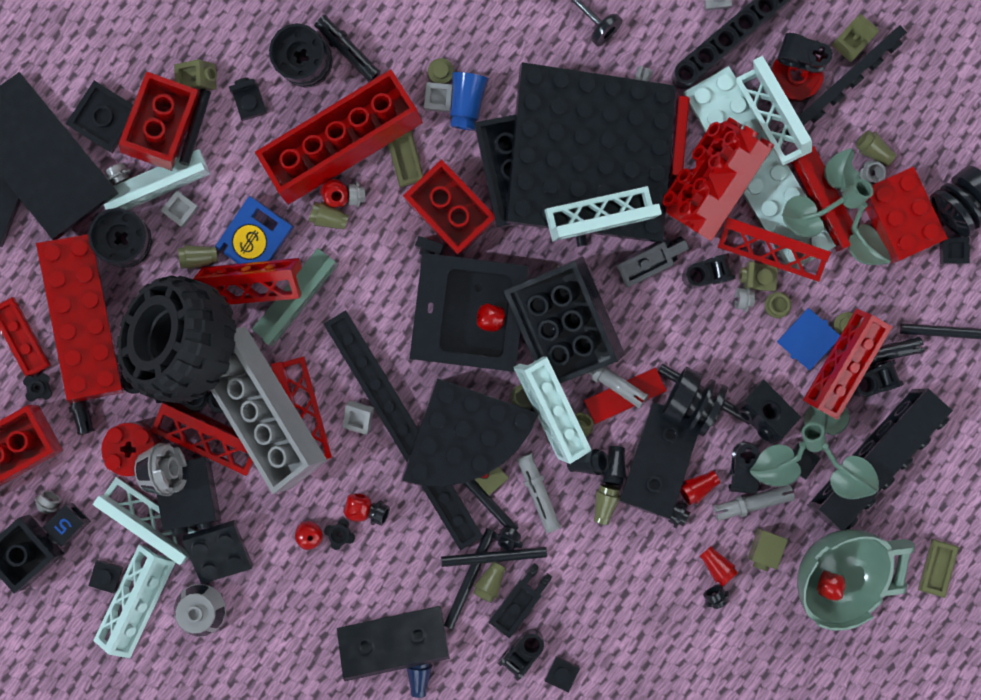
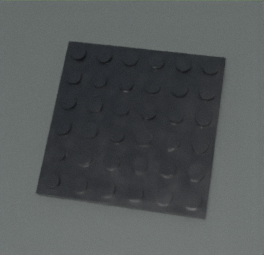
M522 62L519 68L505 223L549 229L545 209L648 186L652 204L660 205L661 215L654 219L588 234L657 243L663 242L666 206L663 204V197L668 191L676 85ZM642 194L633 196L628 205L634 209L645 207ZM608 201L603 210L608 214H615L620 211L622 206L614 201ZM602 203L594 204V205H596L597 207L600 208V206H601ZM585 206L582 207L577 216L583 220L593 219L597 212ZM572 209L569 211L575 213L576 209ZM563 212L553 214L556 227L568 224L571 217Z

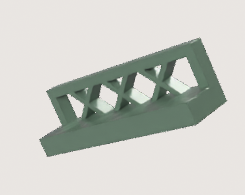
M317 248L296 275L301 291L300 298L274 301L252 330L263 338L266 344L274 346L339 264ZM290 283L283 291H292Z

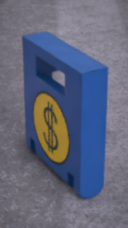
M249 196L215 247L221 251L225 244H227L228 246L224 254L237 264L272 261L295 226L253 196ZM259 210L278 222L273 231L254 218Z

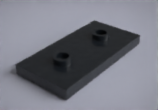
M652 402L619 502L670 520L698 436L696 431L699 421L692 430H688L686 428L689 416L685 415L676 424L661 416L664 405Z
M440 606L337 628L344 681L450 659Z

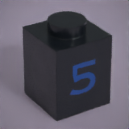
M74 503L64 505L42 528L47 532L46 536L52 543L64 546L69 544L91 521Z

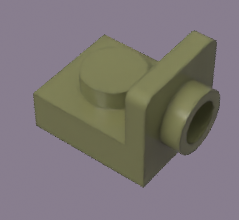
M200 59L174 64L175 82L194 89H217L215 64Z
M748 261L745 263V267L740 269L739 282L744 283L743 288L776 292L778 268Z

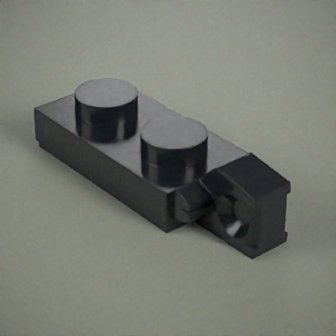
M682 236L671 241L669 238H666L661 243L655 242L615 262V265L624 285L630 287L673 266L674 262L678 260L677 255L688 250L689 247Z

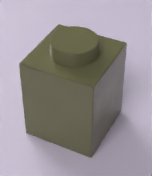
M758 528L748 559L754 561L753 566L768 572L769 567L777 570L788 539Z

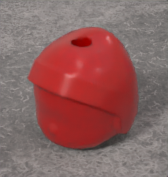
M330 179L321 187V196L327 205L334 208L346 205L349 192L342 181Z
M486 303L479 308L477 312V325L479 328L495 332L504 325L505 313L502 307Z
M349 494L343 510L344 515L351 521H366L372 505L371 500L364 494Z
M302 521L297 526L295 539L302 549L312 550L321 544L323 533L315 522Z
M824 570L817 584L818 594L829 600H841L846 589L845 578L842 575Z

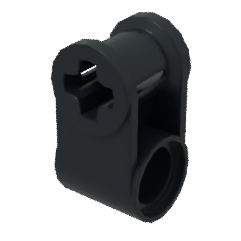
M786 33L777 61L785 66L796 67L811 73H820L831 61L833 53L831 48L825 43L808 39L800 34ZM816 54L820 55L819 59L821 62L816 61Z
M729 253L688 266L682 273L684 285L695 289L736 279L735 275H732L728 263ZM692 269L700 272L701 280L699 283L691 280L690 272Z
M895 359L868 369L863 376L868 383L866 391L863 392L858 385L853 395L867 397L904 385L903 381L899 380L894 367L896 364Z
M740 442L733 449L729 472L732 475L731 484L728 485L729 492L757 494L759 481L751 475L750 469L756 463L760 452L756 446L748 442ZM747 448L752 453V456L747 457L745 461L744 458L740 457L741 452H746Z
M536 629L526 630L497 661L499 666L503 665L515 675L514 679L517 681L526 674L532 663L544 649V638L541 632ZM530 637L536 638L539 641V645L533 649L528 648L525 645L526 639Z

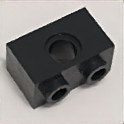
M764 379L753 385L733 406L739 412L740 417L744 421L749 422L757 430L758 435L770 444L783 439L801 418ZM763 409L768 413V418L764 415Z

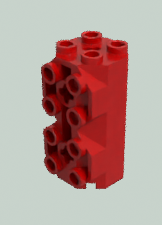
M730 117L727 121L722 123L714 122L708 127L699 144L692 152V158L696 160V167L691 170L688 168L682 169L663 197V204L666 206L667 214L711 242L774 147V144L762 137L758 140V133L745 125L743 129H740L742 125Z

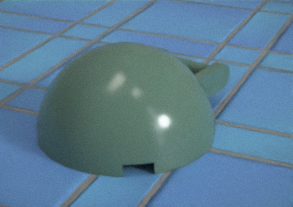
M857 529L840 530L821 537L806 551L797 573L798 595L806 614L821 628L832 631L856 628L873 619L874 617L871 613L882 603L883 596L906 593L907 583L905 579L910 554L914 552L915 543L907 539L886 541L876 534ZM899 555L894 580H892L894 574V556ZM824 570L842 575L845 578L846 589L841 600H829L818 594L816 588L819 577Z

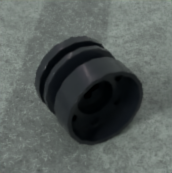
M299 23L286 25L278 30L271 40L269 47L270 62L275 70L293 85L303 88L314 87L325 81L330 74L333 64L332 51L326 41L310 26ZM307 55L309 57L308 61L301 62L299 60L300 56L305 57Z
M970 165L964 167L953 176L951 184L946 183L942 185L940 190L930 195V202L935 212L949 229L962 237L970 236L974 233L975 229L981 227V170Z
M122 208L107 209L98 214L90 225L88 237L92 250L98 257L112 266L120 268L135 267L143 262L150 253L152 246L151 231L146 223L130 210ZM121 234L127 236L126 240L128 243L126 245L120 243L118 237Z
M686 366L678 377L661 416L678 424L687 415L689 419L686 429L692 430L699 421L696 434L704 437L709 428L715 424L724 407L728 387L720 384L716 391L712 393L716 381L710 379L705 387L702 388L700 387L702 374Z

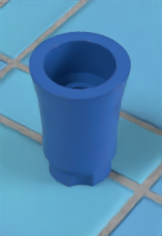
M453 72V93L450 113L452 117L451 127L475 131L474 122L479 120L482 99L489 78L477 74Z

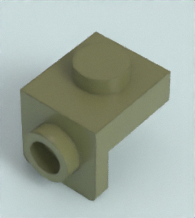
M859 14L834 41L832 46L852 62L875 37L879 29L862 14Z

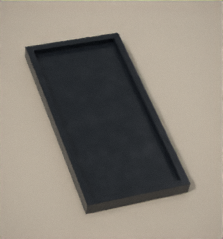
M20 72L0 85V176L53 240H57L119 193Z

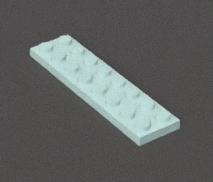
M729 66L683 92V96L690 98L689 106L705 133L712 123H722L730 117L742 125L740 129H743L746 125L758 133V140L761 137L768 140L749 108L737 84V79ZM772 149L743 193V197L762 229L827 251L834 248L836 245L825 227L817 236L802 237L792 232L784 223L782 213L786 202L794 196H807L787 164L782 166ZM772 244L773 247H774V249H777V248L781 247V246ZM783 248L777 251L784 265L796 260L790 249ZM796 252L798 258L805 256V254ZM810 256L800 262L803 266L815 258ZM798 263L791 265L790 267L798 269L799 265Z

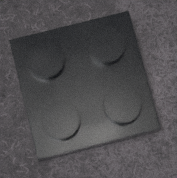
M94 80L66 122V125L113 154L119 145L133 104Z
M235 520L183 536L182 542L201 584L252 569L250 556Z

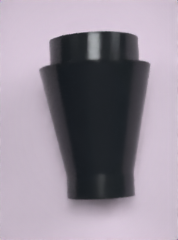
M609 446L607 454L608 469L600 474L602 476V483L617 486L623 485V481L626 479L624 447Z
M593 449L571 464L567 463V468L570 472L600 475L608 469V457L604 451Z

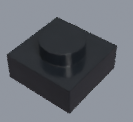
M418 236L415 247L420 249V255L422 253L442 255L444 250L443 244Z
M948 237V239L940 242V264L970 263L969 237Z
M799 443L793 448L794 456L798 454ZM807 448L804 450L801 460L797 462L801 468L800 477L805 480L821 459Z
M96 560L88 586L113 594L116 593L123 567L102 560Z
M555 656L544 681L569 693L580 667Z

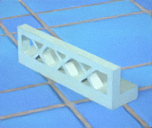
M762 55L753 60V70L736 79L749 108L768 141L774 144L773 150L782 166L811 153L812 140ZM757 77L760 82L758 92L746 89L744 83ZM759 99L771 101L772 107L770 112L758 110L757 104ZM771 119L783 122L782 134L770 131ZM783 141L795 143L798 150L785 156L781 150Z
M201 150L193 151L189 166L180 164L179 157L176 159L172 171L158 166L114 185L113 187L119 194L103 204L105 209L122 208L129 210L210 175Z
M648 186L545 209L552 242L654 219L662 214L660 205L652 204ZM642 194L645 207L634 209L628 205L633 196ZM608 201H614L622 206L620 211L615 214H608L603 209ZM602 203L601 206H600V208L597 207L596 205H594V204ZM585 206L597 212L593 219L583 220L577 215L582 207ZM576 209L575 213H572L569 210ZM563 212L571 217L568 224L556 227L553 214Z
M543 356L529 365L518 364L513 367L534 411L538 413L537 417L557 458L571 464L592 451L548 358Z
M116 477L105 494L98 496L92 504L177 564L182 565L188 560L189 555L184 548L178 545L176 535L172 536V541L166 536L172 535V532L161 533L156 530L155 519L161 518V516H154L153 509L160 514L159 505L119 477ZM118 485L127 491L128 502L118 503L110 498ZM132 495L138 498L139 500L132 501ZM144 502L148 505L150 517L139 518L136 516L133 504ZM123 505H129L130 511L123 507ZM145 520H151V525L146 523ZM191 527L188 528V534L197 532Z
M140 544L93 640L108 655L131 658L176 563L168 557L155 554ZM145 555L147 559L143 568H141V561ZM134 580V587L130 592L129 587ZM122 605V612L118 617V610ZM109 629H111V635L107 642L105 637Z

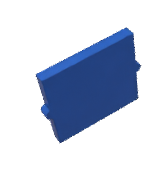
M807 308L779 338L777 343L791 354L790 357L792 359L796 358L810 371L837 342L840 335L827 324L828 321L826 319L822 320L810 308Z

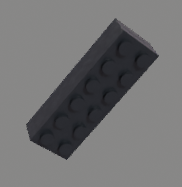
M929 388L912 389L852 455L861 457L872 465L879 480L878 492L859 499H846L834 492L829 480L807 506L830 527L842 531L851 529L858 522L859 518L857 516L861 511L869 509L876 502L877 498L875 496L881 489L885 490L891 486L895 480L893 476L900 469L904 470L913 461L911 456L918 449L922 450L931 441L929 436L936 429L940 430L948 423V415L953 410Z

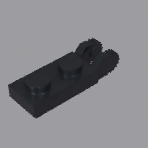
M535 563L530 567L522 580L519 579L488 621V623L509 639L540 599L542 591L552 578L547 573L541 578L536 589L529 586L528 582L535 576L539 568Z

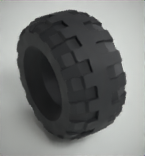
M170 275L152 281V284H146L139 290L137 297L132 298L127 306L128 310L120 323L121 330L119 336H117V348H119V355L117 357L120 368L124 370L122 372L124 378L133 388L140 390V394L166 402H190L205 396L207 390H213L220 382V377L223 373H226L230 365L231 354L234 353L236 323L232 319L233 311L230 304L226 302L225 298L213 286L188 277Z

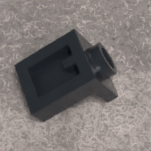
M248 77L241 78L234 82L235 85L229 86L242 121L267 113L258 83L254 79H249Z

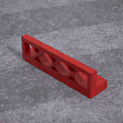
M815 146L812 147L811 153L791 162L809 199L815 203L817 212L841 198L836 188L831 187L827 183L824 176L825 166ZM842 203L823 216H820L824 227L836 245L834 247L836 252L851 246L848 238L853 235L851 231L853 221Z
M727 217L717 247L818 282L831 254L830 251ZM729 230L741 233L745 243L736 248L725 245ZM745 235L754 237V239L747 241ZM759 239L766 241L770 252L762 256L755 255L749 244ZM770 243L781 247L773 250ZM747 246L749 252L740 250V248ZM783 248L790 249L796 260L786 265L781 264L775 252ZM796 252L805 254V256L798 258ZM772 254L775 261L769 260L764 257H767ZM810 256L820 259L816 275L805 272L800 261ZM798 263L801 270L790 266Z
M299 258L202 267L193 279L213 286L219 291L221 296H224L226 302L230 305L299 299L301 291L296 275L302 266ZM282 280H289L292 291H283L276 286V283ZM253 283H261L269 290L267 293L260 294L251 286ZM229 285H236L244 293L241 296H235L227 288Z
M856 308L803 401L838 420L891 331L892 326L874 315ZM862 318H864V319L862 320L861 324L859 325V327L857 328V326H858L860 320H861ZM821 390V392H820V394L818 395L816 401H814V399H815V397L817 396L818 392Z
M305 356L271 364L272 371L296 410L299 408L303 411L300 417L303 419L305 414L308 413L316 418L317 425L311 435L314 439L323 443L326 459L332 458ZM300 363L303 375L297 383L288 377L286 367ZM304 378H305V382H306L307 388L301 385V383L303 382ZM290 382H291L292 384L296 385V387H295V389H294L293 392H292V388H291ZM299 387L307 391L310 396V400L305 408L295 403L294 396ZM311 403L314 413L308 410ZM318 429H319L321 438L315 436V434H316V432H317Z
M166 401L162 403L151 428L152 433L245 476L249 474L254 463L249 456L245 467L235 463L233 458V452L239 450L247 454L248 452L232 427L202 413L190 410L180 403ZM164 416L174 420L177 430L168 432L160 428ZM189 428L197 430L201 441L196 443L188 441L184 430ZM214 439L221 441L225 452L218 455L211 452L208 442Z

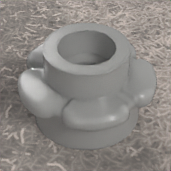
M873 160L864 163V167L860 170L861 179L868 181L871 186L884 180L886 176L884 165Z
M123 162L105 170L109 182L113 181L114 185H117L129 179L127 174L131 170L130 168L127 169Z
M358 181L355 184H348L349 197L347 204L359 207L360 202H365V188L359 187Z
M737 288L735 298L739 297V302L735 300V308L743 309V312H747L749 307L754 306L755 294L753 291H750V288Z
M43 490L34 499L37 509L44 514H51L60 509L58 505L61 502V498L51 491Z

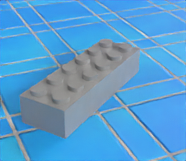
M236 328V333H234L236 344L234 353L231 354L229 360L230 365L226 373H223L220 377V382L210 391L272 494H276L295 487L324 464L327 459L247 328Z

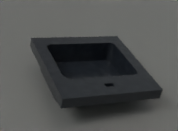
M422 253L409 359L515 372L513 367L517 364L521 330L504 290L526 281L528 266ZM429 303H433L432 313H428ZM489 303L504 309L505 322L500 330L490 332L478 327L477 312L482 305Z

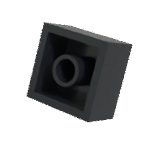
M31 515L19 517L0 534V578L14 594L25 590L65 554L58 545L52 543L47 538V533Z

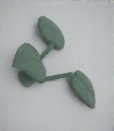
M853 149L841 151L827 162L824 168V176L831 187L841 188L842 197L825 209L817 212V207L811 199L801 195L794 196L784 206L782 213L783 221L795 234L802 237H814L824 229V223L820 216H823L842 203L850 209L859 208L851 227L853 235L848 238L851 244L848 247L851 255L858 262L866 265L889 264L891 262L890 254L877 231L867 224L858 226L862 213L868 206L866 201L873 195V188L868 181L861 179L860 172L853 168Z
M811 405L804 416L803 442L799 443L798 454L794 456L793 450L786 445H772L759 455L756 463L750 469L751 475L764 484L777 487L787 486L800 477L801 468L797 462L801 460L806 448L811 452L824 450L834 467L838 469L832 473L830 478L832 489L837 495L846 499H859L874 495L879 489L876 471L867 460L858 456H849L843 461L841 466L829 449L825 433L837 435L847 428L850 417L846 407L837 420Z

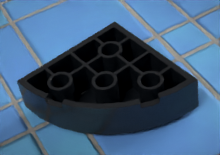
M437 378L428 399L401 482L418 486L444 487L466 483L485 476L504 464L520 448L530 434L538 413Z

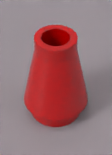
M711 470L706 474L683 481L680 493L689 505L693 503L698 504L711 490L720 484V480L716 473Z
M712 546L699 556L705 563L715 583L719 582L722 587L738 574L734 568L736 565L714 550Z

